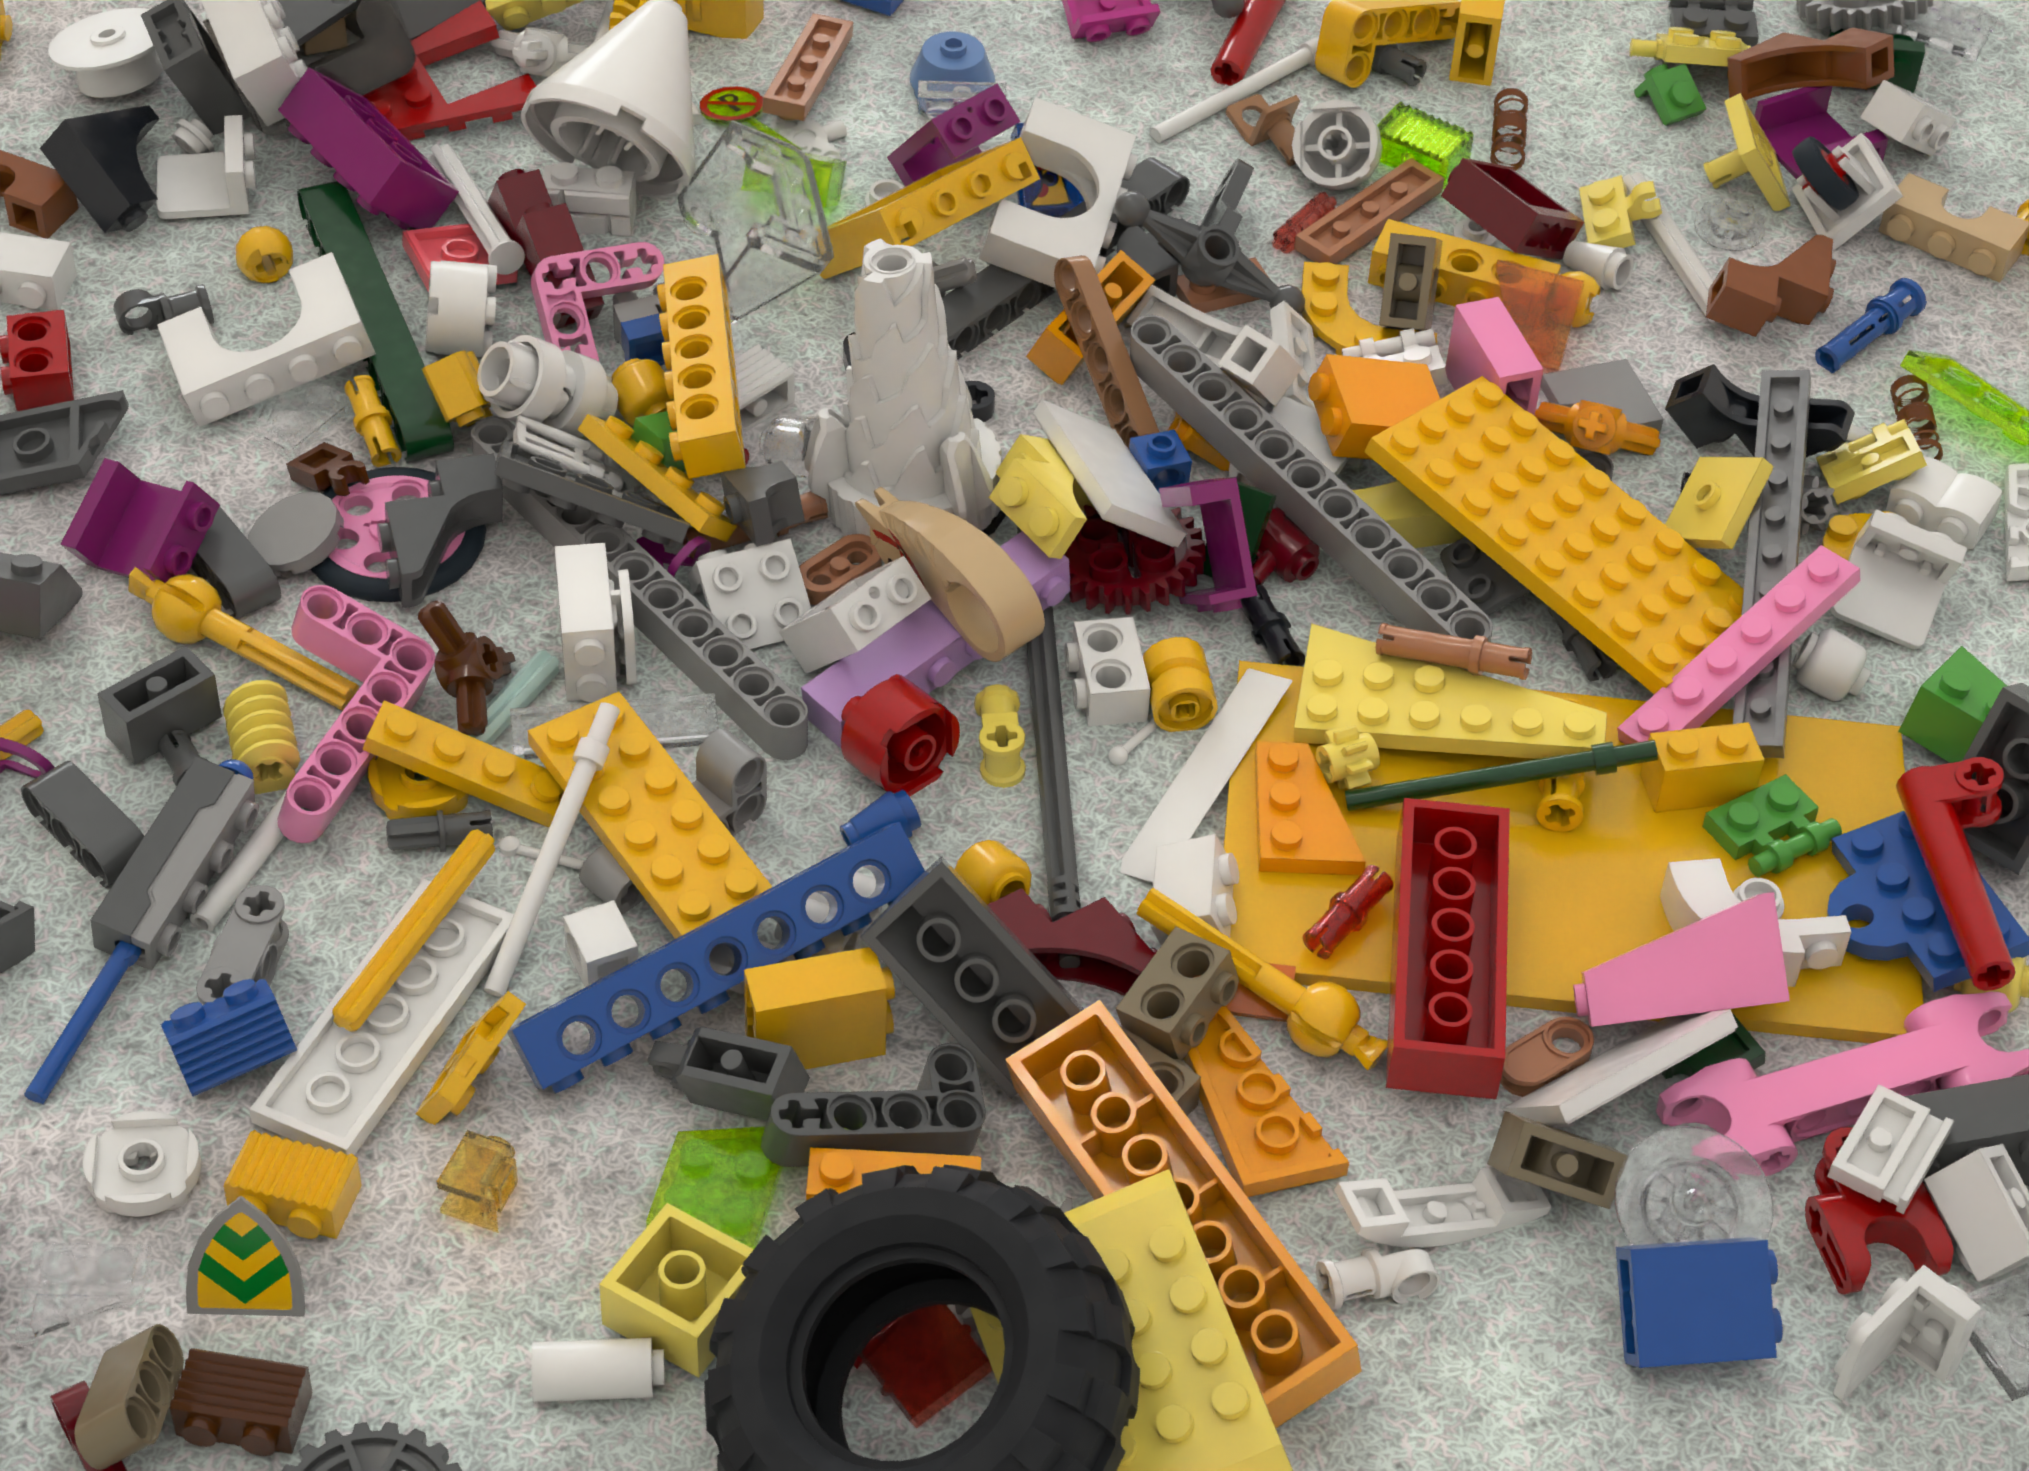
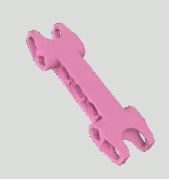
M1991 991L1976 994H1954L1927 1002L1914 1009L1904 1021L1906 1034L1757 1077L1750 1062L1743 1058L1730 1059L1706 1066L1694 1075L1673 1084L1660 1093L1656 1113L1662 1124L1669 1126L1685 1123L1705 1124L1716 1130L1721 1138L1700 1146L1698 1150L1691 1154L1690 1167L1687 1172L1694 1184L1750 1181L1778 1173L1794 1162L1798 1155L1794 1142L1825 1134L1841 1127L1855 1125L1878 1084L1902 1096L2026 1075L2029 1074V1049L2014 1052L1999 1051L1987 1045L1981 1038L1998 1031L2001 1026L2007 1023V1015L2012 1005L2004 993Z

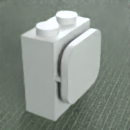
M605 543L554 546L567 701L583 700L595 702L617 692L616 677L620 675V663L624 664L626 685L637 684L628 569L618 570L619 590H614V582L608 577Z

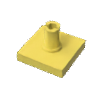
M1741 93L1725 100L1737 149L1703 164L1709 181L1717 189L1720 185L1750 172L1773 211H1781L1791 206L1776 152Z

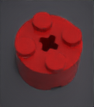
M900 674L893 675L888 680L877 684L863 696L851 698L844 706L841 718L845 722L841 735V750L844 759L881 789L891 791L892 793L904 790L910 797L938 780L944 772L938 767L946 753L953 757L958 747L960 726L957 717L944 705Z

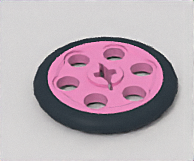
M389 467L368 470L367 474L370 482L366 485L360 482L348 483L349 495H336L332 486L323 493V495L331 498L344 519V527H340L337 533L340 540L353 539L358 542L349 549L335 548L322 563L310 569L327 586L335 588L347 596L366 601H401L398 588L389 589L386 571L371 572L366 568L372 563L385 562L386 559H391L389 552L381 553L377 535V523H385V502L395 501L397 498L405 495H412L417 498L428 497L427 484L428 481L435 480V472L419 468ZM361 505L371 508L370 512L360 516L347 513L354 506ZM486 525L471 528L458 535L450 543L425 596L437 593L455 583L472 568L484 546L487 531Z

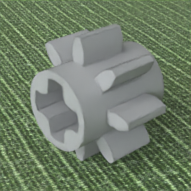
M1805 475L1801 535H1806L1809 527L1817 531H1825L1826 525L1824 522L1831 514H1835L1838 511L1833 507L1830 497L1835 491L1834 488H1818V476Z

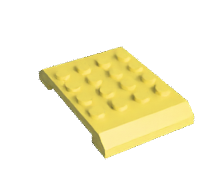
M1170 1169L1065 1212V1216L1084 1236L1089 1238L1102 1257L1103 1262L1123 1292L1135 1327L1132 1349L1135 1362L1140 1368L1138 1407L1134 1419H1129L1128 1426L1123 1427L1121 1446L1126 1453L1117 1471H1293ZM970 1307L996 1381L999 1383L1003 1370L1005 1351L1001 1322L989 1313Z

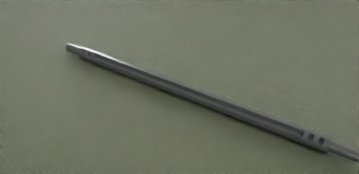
M1017 526V534H1019L1022 530ZM1049 606L1043 611L1045 620L1044 630L1039 636L1027 643L1048 902L1052 922L1081 909L1053 606ZM1058 953L1061 968H1077L1080 966V955Z

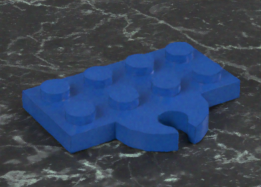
M1905 811L1831 838L1832 853L1849 877L1839 882L1830 894L1827 916L1846 915L1848 922L1851 920H1863L1869 923V925L1861 928L1850 927L1852 932L1846 951L1870 960L1888 961L1908 956L1933 992L1969 979L1970 975ZM1980 874L2011 959L2028 956L2029 936Z

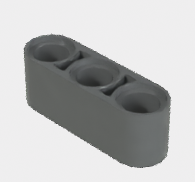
M219 507L213 523L192 561L191 568L198 577L208 580L210 585L217 590L225 610L231 609L234 613L230 616L238 619L280 600L281 590L269 564L224 510Z
M65 761L21 787V795L28 810L34 817L40 815L44 819L40 823L64 848L69 845L73 849L69 853L94 878L100 876L103 881L99 883L106 888L115 883L144 838L141 830L71 761Z

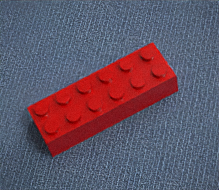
M1404 798L1396 844L1386 1088L1497 1099L1506 1053L1509 808Z

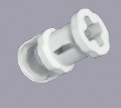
M1371 1247L1363 1249L1361 1256L1334 1263L1329 1259L1317 1261L1316 1264L1318 1288L1331 1310L1342 1308L1344 1301L1372 1295L1375 1299L1392 1296L1394 1301L1404 1304L1409 1302L1406 1299L1407 1297L1418 1295L1419 1299L1430 1296L1440 1283V1276L1429 1254L1421 1249H1409L1381 1256L1377 1249Z

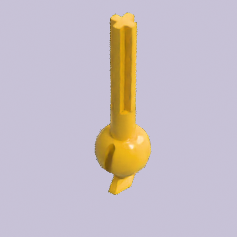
M136 567L129 574L128 591L152 605L151 612L154 624L170 641L180 644H194L207 637L342 711L359 690V685L221 611L222 604L218 592L205 579L187 574L172 577L166 583L158 579L152 581L148 574Z
M1154 887L1151 888L1139 905L1136 914L1168 936L1175 927H1178L1229 950L1239 983L1288 1015L1286 1020L1287 1032L1291 1040L1303 1052L1315 1057H1331L1342 1049L1349 1055L1356 1056L1366 1070L1373 1069L1385 1052L1388 1041L1369 1035L1367 1030L1358 1025L1360 1007L1356 999L1344 987L1332 982L1319 981L1308 986L1306 989Z

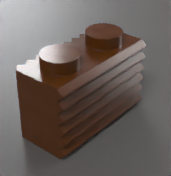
M191 1348L188 1359L185 1361V1368L182 1369L181 1378L178 1380L177 1389L174 1391V1398L170 1404L175 1433L189 1443L202 1447L213 1446L216 1442H223L225 1444L241 1446L247 1452L258 1456H269L274 1452L292 1454L313 1394L308 1366Z

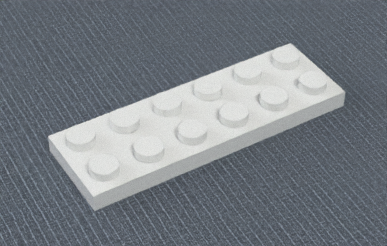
M423 879L296 1047L297 1051L291 1053L249 1109L251 1122L291 1140H298L303 1145L310 1143L313 1147L320 1145L325 1150L331 1148L336 1153L342 1151L346 1155L351 1153L355 1155L494 964L514 914L462 894L362 1026L354 1032H350L344 1027H338L333 1021L332 1009L431 883V881Z

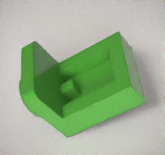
M1667 64L1654 67L1644 74L1645 80L1634 90L1637 98L1650 95L1658 115L1665 126L1701 115L1707 109L1686 64L1670 69Z

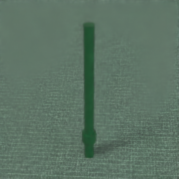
M1655 740L1613 746V742L1591 745V750L1347 790L1345 791L1348 811L1402 803L1404 798L1426 799L1595 771L1596 776L1616 773L1617 767L1657 761L1658 753Z

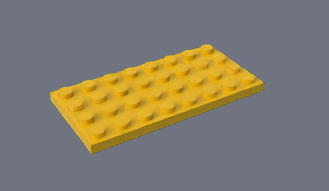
M1483 376L1373 436L1364 453L1653 694L1662 687L1667 688L1673 682L1672 678L1742 616L1744 589L1721 571L1715 562L1705 558L1689 545L1678 532L1670 529L1651 514L1641 502L1633 499L1610 480L1607 474L1596 469L1581 457L1569 443L1559 439L1543 426L1532 413L1525 411L1503 393L1499 386L1489 382Z

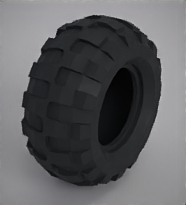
M944 1164L943 1167L934 1166L931 1174H919L914 1166L903 1165L862 1174V1185L840 1194L832 1188H826L795 1208L800 1218L779 1237L773 1240L766 1234L743 1262L741 1270L746 1278L735 1299L724 1298L709 1346V1350L717 1359L716 1368L708 1370V1380L704 1382L706 1430L714 1438L719 1450L717 1455L718 1471H1117L1126 1453L1121 1446V1434L1123 1427L1128 1426V1420L1134 1419L1137 1412L1140 1368L1133 1356L1132 1339L1135 1327L1123 1292L1089 1238L1084 1236L1070 1222L1061 1208L1030 1187L1015 1185L1012 1188L1003 1184L995 1177L993 1172ZM936 1305H962L977 1308L1000 1320L1003 1328L1005 1351L1003 1370L998 1387L988 1407L976 1423L960 1438L938 1451L923 1457L903 1461H881L862 1457L851 1452L843 1430L842 1404L844 1389L849 1373L859 1354L869 1341L885 1326L910 1312Z

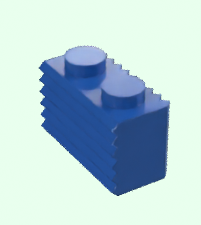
M252 979L236 982L223 991L224 997L217 998L213 1002H207L205 1005H202L200 1002L183 1005L172 1012L170 1015L171 1020L164 1021L161 1024L192 1097L297 1051L276 998L265 979H260L256 983Z

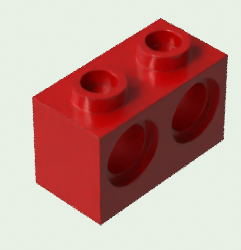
M64 310L7 315V335L0 336L3 364L9 363V366L1 367L4 395L13 394L17 411L74 400L71 344Z

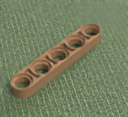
M1083 255L1061 258L1057 261L1054 269V282L1109 424L1111 428L1116 430L1129 449L1130 438L1159 433V429L1091 260Z

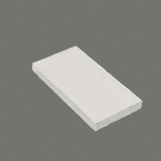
M1041 400L1033 412L1035 419L1101 518L1169 546L1178 547L1187 533L1170 508H1162L1159 492L1116 430Z
M1730 1009L1667 1017L1504 1107L1503 1111L1504 1113L1507 1111L1549 1126L1568 1125L1733 1033L1738 1025Z

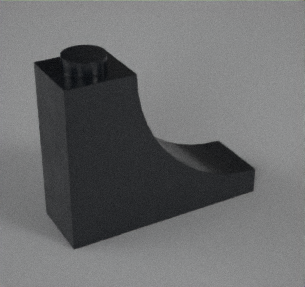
M150 105L64 119L40 147V150L104 233L123 229L126 232L135 230L147 220L148 214L146 212L158 200L142 173L136 147L160 119Z

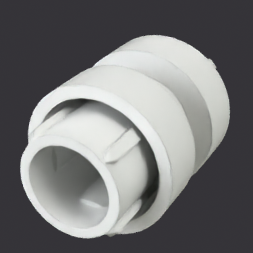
M530 335L518 336L508 343L504 341L494 343L485 352L478 368L477 380L483 398L491 403L494 412L498 416L514 422L521 415L581 438L584 435L577 429L587 414L606 421L610 415H615L617 409V389L612 384V378L606 375L601 363L571 350L561 351L555 344Z

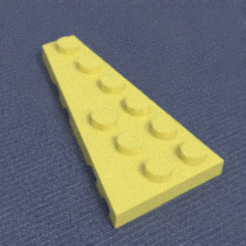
M1311 623L1294 723V742L1328 744L1324 734L1326 731L1345 725L1348 727L1356 725L1358 733L1368 732L1374 738L1378 748L1541 759L1591 750V745L1605 743L1607 712L1488 676L1472 675L1468 670L1454 666L1390 655H1377L1375 642Z

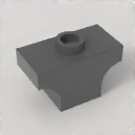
M782 461L720 473L724 492L723 502L728 519L731 524L737 523L757 547L775 542V535L780 530L805 522L797 478Z

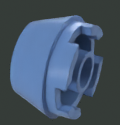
M953 31L938 33L925 41L909 77L917 100L920 103L924 100L930 105L940 107L939 112L941 113L995 85V75L983 44L969 34Z

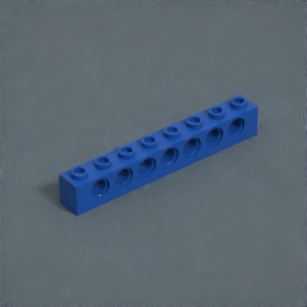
M900 822L889 824L510 1027L507 1034L536 1088L543 1090L551 1086L556 1094L583 1080L585 1077L580 1069L600 1059L603 1066L606 1067L631 1054L633 1049L630 1042L649 1033L652 1040H656L679 1028L682 1024L678 1016L698 1007L700 1013L704 1014L730 1000V997L726 990L744 981V969L776 964L792 954L795 960L808 958L826 947L822 938L841 929L843 935L847 936L873 922L869 914L870 912L885 904L889 906L925 870ZM861 867L869 869L876 879L875 890L868 898L859 895L853 886L854 874ZM814 892L823 895L829 904L828 916L821 923L812 921L805 910L806 901ZM766 918L775 920L782 930L781 941L773 949L764 947L757 935L760 923ZM719 943L728 946L734 954V965L725 975L716 973L711 968L709 962L711 950ZM671 969L679 971L685 977L687 984L685 994L677 1001L667 999L661 991L662 977ZM623 995L631 997L638 1006L636 1021L626 1028L619 1026L612 1017V1006ZM573 1022L582 1023L590 1034L587 1048L579 1054L570 1053L564 1047L562 1041L565 1028Z

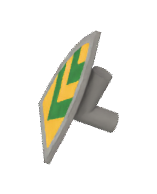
M243 1196L238 1197L213 1218L198 1238L188 1263L186 1281L187 1314L304 1317L305 1293L300 1264L287 1238L265 1213Z

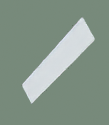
M1250 668L1246 670L1122 858L1120 873L1148 882H1154L1156 847L1191 839L1292 683L1291 679Z

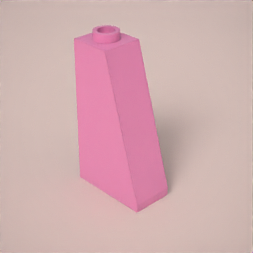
M1774 892L1757 894L1581 972L1583 983L1573 985L1577 1016H1588V1023L1591 1027L1790 1001Z

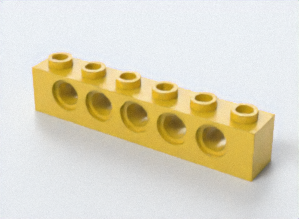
M714 254L663 264L664 284L657 285V293L663 312L659 313L661 330L664 340L667 341L662 342V352L667 369L664 372V379L669 400H674L666 402L672 431L677 430L669 433L674 461L683 460L688 479L746 468L728 290L719 256Z

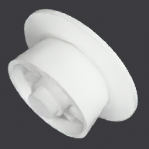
M117 9L87 17L61 31L51 41L48 48L51 62L62 69L75 71L79 90L90 97L108 98L135 92L154 82L163 72L159 57L141 18V14L150 9Z

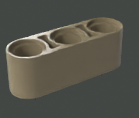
M161 1324L154 1325L107 1349L103 1354L74 1430L79 1452L91 1467L97 1470L106 1469L153 1445L157 1441L184 1367V1356L179 1341L166 1326Z

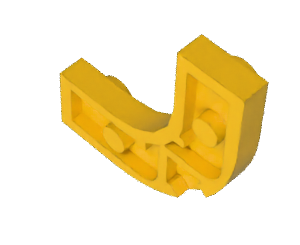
M1304 261L1301 292L1305 298V308L1302 312V317L1312 326L1313 336L1315 338L1320 337L1327 344L1335 348V354L1342 355L1343 348L1359 345V340L1373 337L1375 342L1400 336V331L1403 330L1374 325L1359 317L1350 307L1347 295L1349 265ZM1434 333L1437 345V333Z

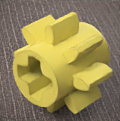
M1345 725L1326 731L1324 734L1328 744L1317 747L1316 761L1327 783L1337 781L1340 790L1345 788L1352 790L1371 784L1368 771L1375 770L1380 765L1379 750L1374 738L1368 732L1359 734L1356 725L1351 727Z

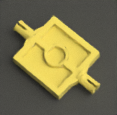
M1669 27L1668 34H1656V41L1631 38L1629 56L1652 57L1655 60H1660L1661 58L1664 62L1728 67V57L1742 52L1751 46L1746 45L1741 38L1736 37V33L1730 31L1712 30L1710 37L1695 35L1693 29Z

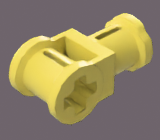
M990 685L977 693L974 700L976 713L981 716L982 722L979 744L983 750L984 759L980 763V774L990 785L1002 788L1012 787L1022 781L1026 771L1024 760L1020 757V751L1025 744V733L1018 722L1017 712L1020 707V699L1018 693L1007 685Z

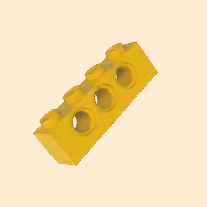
M1387 219L1372 250L1368 278L1369 284L1384 288L1391 233L1438 238L1443 243L1435 302L1455 307L1458 304L1499 297L1516 325L1542 329L1549 313L1548 304H1552L1555 299L1557 287L1554 286V283L1560 274V264Z

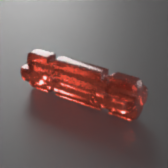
M1319 192L1309 203H1306L1273 232V247L1280 249L1283 253L1292 252L1295 245V236L1335 209L1337 201L1334 196L1329 197L1325 192Z

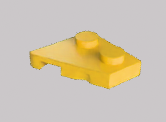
M507 991L464 1033L417 1110V1116L428 1123L436 1125L449 1112L456 1116L462 1112L476 1091V1088L471 1083L478 1073L482 1075L492 1064L501 1049L498 1046L525 1007V1002Z

